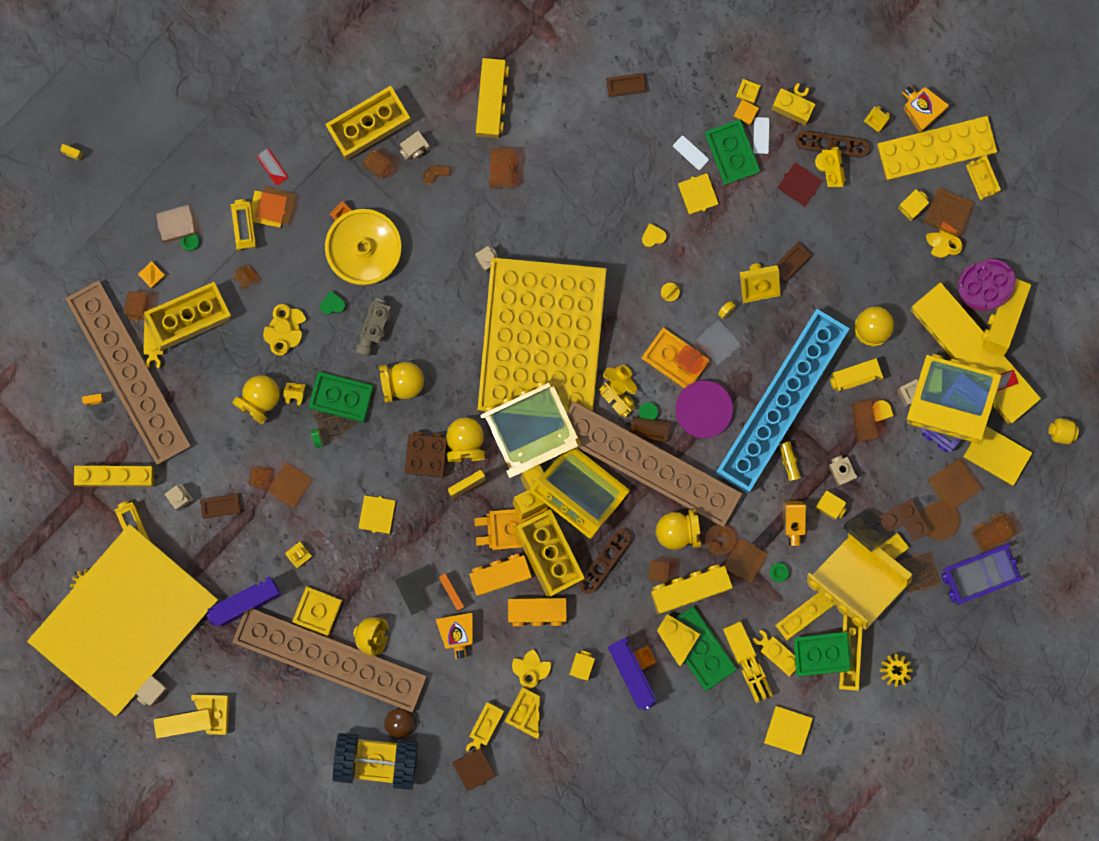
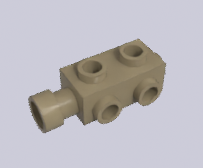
M375 298L371 302L364 325L361 328V341L359 345L357 344L355 352L370 356L372 342L378 343L379 340H382L385 329H383L385 322H388L391 316L390 306L385 305L386 301Z

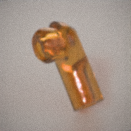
M432 165L424 171L423 181L430 184L437 175L449 176L450 167Z

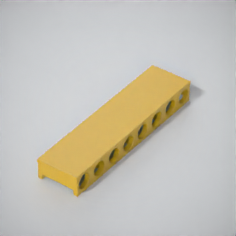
M941 282L912 306L910 311L952 359L960 361L962 365L969 366V364L979 366L981 370L988 371V369L999 372V374L1014 370L1019 383L997 391L992 405L1008 424H1012L1041 399L1005 356L982 348L984 332ZM966 375L972 382L978 384L979 386V382L985 380L974 376Z

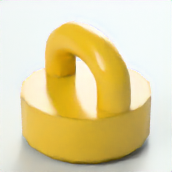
M666 283L661 288L663 300L674 302L678 299L680 290L676 284Z

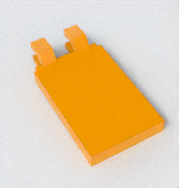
M547 508L522 520L515 509L489 511V514H486L487 517L475 518V527H488V536L476 537V546L489 545V548H492V550L523 548L513 526L547 510Z

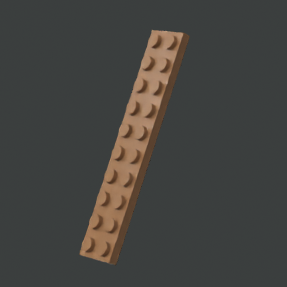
M98 280L65 298L156 465L190 448L191 445L101 282Z
M572 402L567 414L582 444L578 448L689 509H696L698 514L720 526H725L742 495L741 492L579 403ZM563 421L561 422L558 430L564 428L565 424Z
M252 608L244 612L232 642L412 713L427 677L381 658L367 655L358 649Z

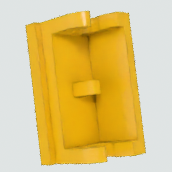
M986 155L966 165L980 201L1000 192L1001 189Z

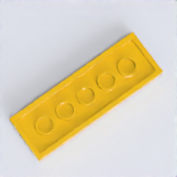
M988 116L877 144L886 181L997 153Z

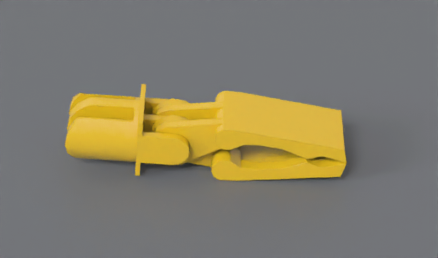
M741 621L722 628L737 664H741L743 668L741 672L756 704L760 701L752 685L754 683L762 700L767 698L761 686V680L770 697L774 696L760 663H756L754 658L756 653Z

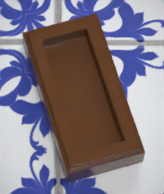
M644 73L606 78L609 98L646 93Z
M799 242L776 264L779 269V278L784 283L812 256Z
M632 417L630 432L643 439L667 443L670 422Z
M239 494L200 500L203 519L241 513Z

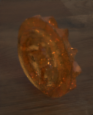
M720 525L711 527L705 536V544L708 550L715 555L728 554L736 543L733 530L726 525L724 527ZM718 532H720L722 538L729 539L722 543V548H720L718 542H712V540L718 538Z

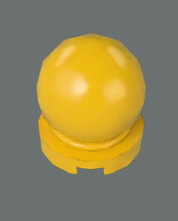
M868 307L859 314L855 321V336L861 343L867 346H880L894 332L895 324L893 317L889 311L882 307Z
M401 362L395 364L391 369H387V365L379 366V370L383 371L380 373L383 394L388 396L384 397L385 403L393 402L392 397L394 396L400 399H411L422 391L424 375L417 365L411 362Z
M258 375L251 377L244 384L242 397H235L232 403L244 413L248 410L254 420L263 424L267 419L264 416V412L272 410L278 403L280 398L279 387L268 376Z
M468 417L458 418L453 421L448 427L446 434L447 444L452 449L451 452L447 453L448 462H462V458H472V462L485 460V451L479 449L484 441V433L480 424Z
M688 510V515L686 516L681 513L671 512L660 518L655 529L659 543L671 550L684 548L688 543L692 544L693 548L701 547V541H699L698 536L700 528L698 515H696L697 510Z

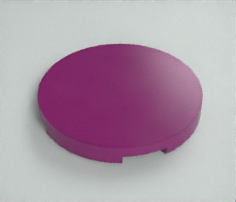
M987 259V261L975 265L972 264L966 268L959 279V293L964 303L973 309L983 311L996 309L1004 305L1013 296L1016 289V277L1012 268L1005 262L997 259Z
M711 381L693 382L687 385L677 397L675 406L676 419L682 429L692 436L698 438L714 437L724 431L731 421L733 414L731 398L727 391L717 383Z

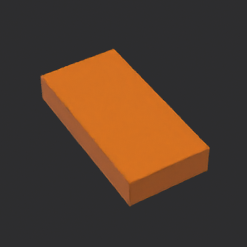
M446 574L441 575L439 579L457 611L462 610L464 606Z

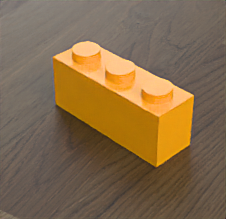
M515 554L508 557L509 561L502 563L501 560L490 563L491 567L484 569L483 566L472 569L473 573L469 575L476 596L531 579L525 557Z
M566 598L508 599V623H512V627H522L524 623H532V626H543V623L551 622V626H563V622H566Z

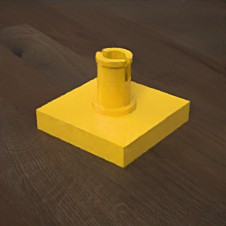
M755 263L750 266L749 271L740 272L743 303L781 296L777 265L761 268L760 264Z

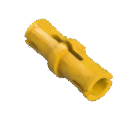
M791 442L779 444L783 458L782 464L785 465L789 481L801 478L796 463L798 460L794 456Z

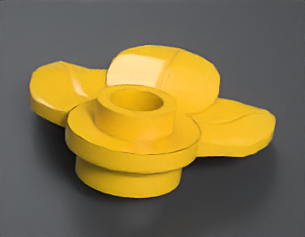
M946 223L941 224L940 233L926 234L928 244L934 247L931 254L935 257L944 258L947 255H957L962 250V242L956 237V230Z
M279 304L273 310L274 318L270 322L269 327L274 328L277 321L286 318L291 326V330H299L298 324L305 322L306 318L299 309H290L285 304ZM285 311V317H280L279 312Z
M286 318L277 321L274 328L266 326L263 331L264 340L270 344L271 351L278 356L286 354L289 348L297 346L302 336L301 330H291V326ZM277 343L284 345L282 348L276 347Z
M620 365L615 369L607 368L604 371L603 376L611 381L610 386L614 393L622 395L626 390L632 394L636 393L637 387L631 379L632 372L627 366Z
M535 650L529 651L524 656L523 661L513 659L512 663L513 672L519 676L520 683L525 688L535 687L538 680L547 677L551 668L550 662H540ZM531 675L533 677L532 682H527L525 677Z

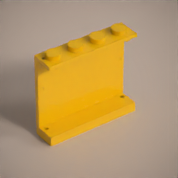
M852 527L848 532V538L813 575L807 574V582L809 587L814 591L818 590L828 603L832 602L835 604L840 613L843 615L847 614L852 618V622L856 626L863 627L866 630L912 582V574L856 528Z

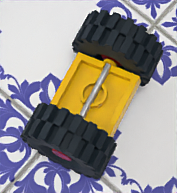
M338 733L333 763V782L352 784L353 779L393 783V788L413 790L418 742L398 740V743L363 740L358 739V735Z

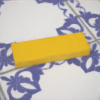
M210 709L153 719L156 739L213 729Z

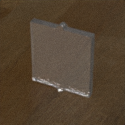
M719 320L709 329L706 328L705 332L695 340L717 366L727 357H731V353L741 345Z

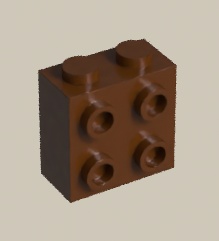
M413 432V435L408 434L405 474L444 478L447 440L443 438V434L432 433V437L424 436L423 432Z

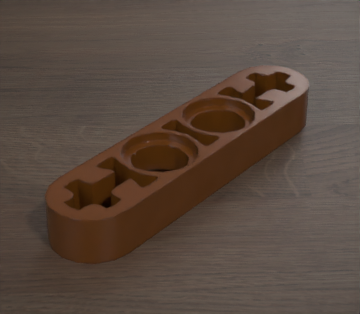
M804 131L800 132L795 140V144L799 149L822 153V150H831V148L836 147L839 141H844L847 144V149L841 151L842 156L863 158L869 152V144L862 139ZM806 136V140L812 141L813 137H816L814 147H811L812 143L810 142L802 145L799 139ZM819 139H826L828 146L820 148L818 146ZM850 142L854 143L852 147H858L859 144H862V147L866 150L858 153V149H852V152H849Z
M618 530L614 533L584 575L585 579L579 583L580 590L583 593L591 594L596 590L629 544L630 535L626 530ZM624 533L626 535L625 539L627 541H622L618 547H621L622 549L619 551L615 546L610 545V543L613 541L614 544H616V542L618 541V537L616 536L618 534L622 535ZM612 548L615 550L616 556L614 559H607L605 557L607 549ZM595 565H603L605 572L602 575L595 574ZM589 573L600 579L598 582L594 579L591 584L593 586L592 590L589 588L587 590L584 589L585 585L583 582H588L591 578L588 576Z

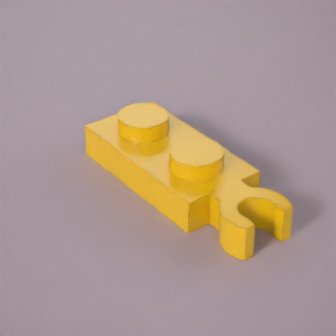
M144 320V355H149V358L146 360V366L150 368V363L156 361L157 368L160 369L161 361L158 359V355H164V350L159 351Z
M760 630L759 633L763 636V639L757 641L753 638L752 641L757 645H762L763 648L760 652L790 677L796 670L795 655L774 637L768 640L766 633Z
M488 702L486 703L469 736L474 740L467 745L466 751H469L471 746L479 749L481 743L487 745L504 712L503 710Z

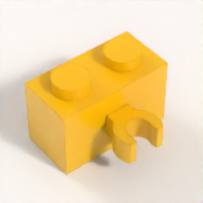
M797 83L794 87V94L781 88L771 110L806 125L815 106L814 103L803 99L808 94L809 88H806L805 92L800 93L798 91L800 84Z

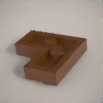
M912 499L878 516L887 534L903 525L913 542L930 533Z

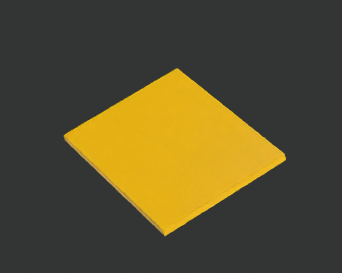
M491 258L477 410L485 411L484 409L495 405L497 408L503 405L501 401L512 397L514 400L520 397L518 393L529 389L531 392L537 389L535 385L546 380L547 384L553 382L566 412L573 401L593 411L607 268ZM548 389L498 411L502 413L561 418Z
M129 524L27 642L116 717L134 697L138 689L154 674L208 612L207 609L211 608L218 599Z

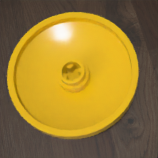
M356 209L343 214L332 224L326 236L325 254L327 261L334 273L350 284L367 286L383 281L395 270L401 257L402 244L396 226L385 215L374 210Z

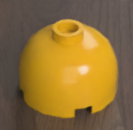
M370 617L359 623L353 632L357 648L373 657H377L375 654L380 655L388 639V636H384L385 629L389 630L388 622L382 618Z

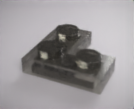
M869 508L847 521L843 526V529L871 552L883 545L885 541L874 530V528L880 525L882 519Z
M430 564L395 580L411 615L429 607L421 589L438 582Z

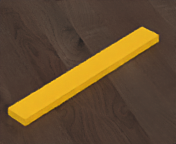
M898 533L879 546L880 549L893 559L909 549ZM818 592L775 626L787 641L835 604L832 602L828 603L822 594Z

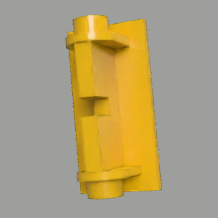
M833 147L831 150H822L828 187H844V181H846L843 167H840L842 152L839 150V147Z
M611 381L605 382L599 389L601 391L600 394L608 403L615 399L617 402L612 407L620 416L623 415L625 418L636 408L633 399L625 394L618 395L614 393L610 386Z

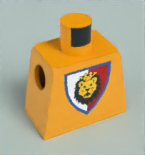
M908 86L902 92L909 100L903 109L919 133L928 127L949 106L926 87L917 93L911 86Z
M783 501L784 533L789 535L790 546H799L800 535H805L806 505L803 501ZM797 522V527L791 528L792 523Z
M468 613L436 619L445 649L454 648L455 659L466 658L465 646L473 645V614Z

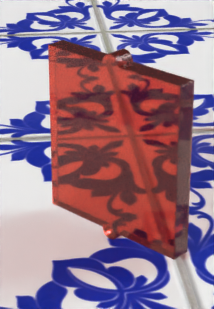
M794 163L788 173L784 174V179L777 189L805 207L810 198L815 196V191L822 180L797 163Z

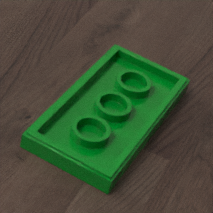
M694 606L675 618L700 634L684 662L705 692L737 670Z

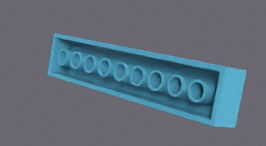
M815 310L716 471L717 475L743 491L750 492L850 328L822 311Z

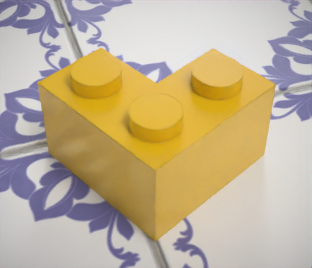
M540 464L522 472L520 479L527 491L515 496L512 502L521 520L549 507L530 492L537 479L544 474Z

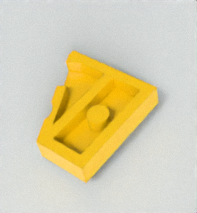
M668 614L657 629L658 634L677 664L681 666L700 634Z
M521 687L504 722L538 739L540 696Z
M191 695V699L195 702L198 711L207 709L211 711L213 729L205 730L206 733L228 735L229 696Z

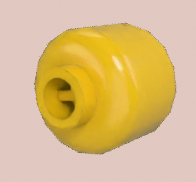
M1057 418L1054 423L1050 424L1048 429L1053 442L1066 445L1076 441L1079 432L1078 426H1076L1074 421Z

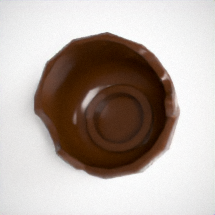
M394 709L384 719V727L391 736L406 738L413 733L416 721L410 711Z

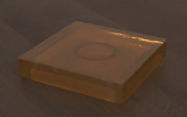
M937 188L923 223L959 237L973 202Z
M957 459L927 479L948 511H951L981 491L960 459Z

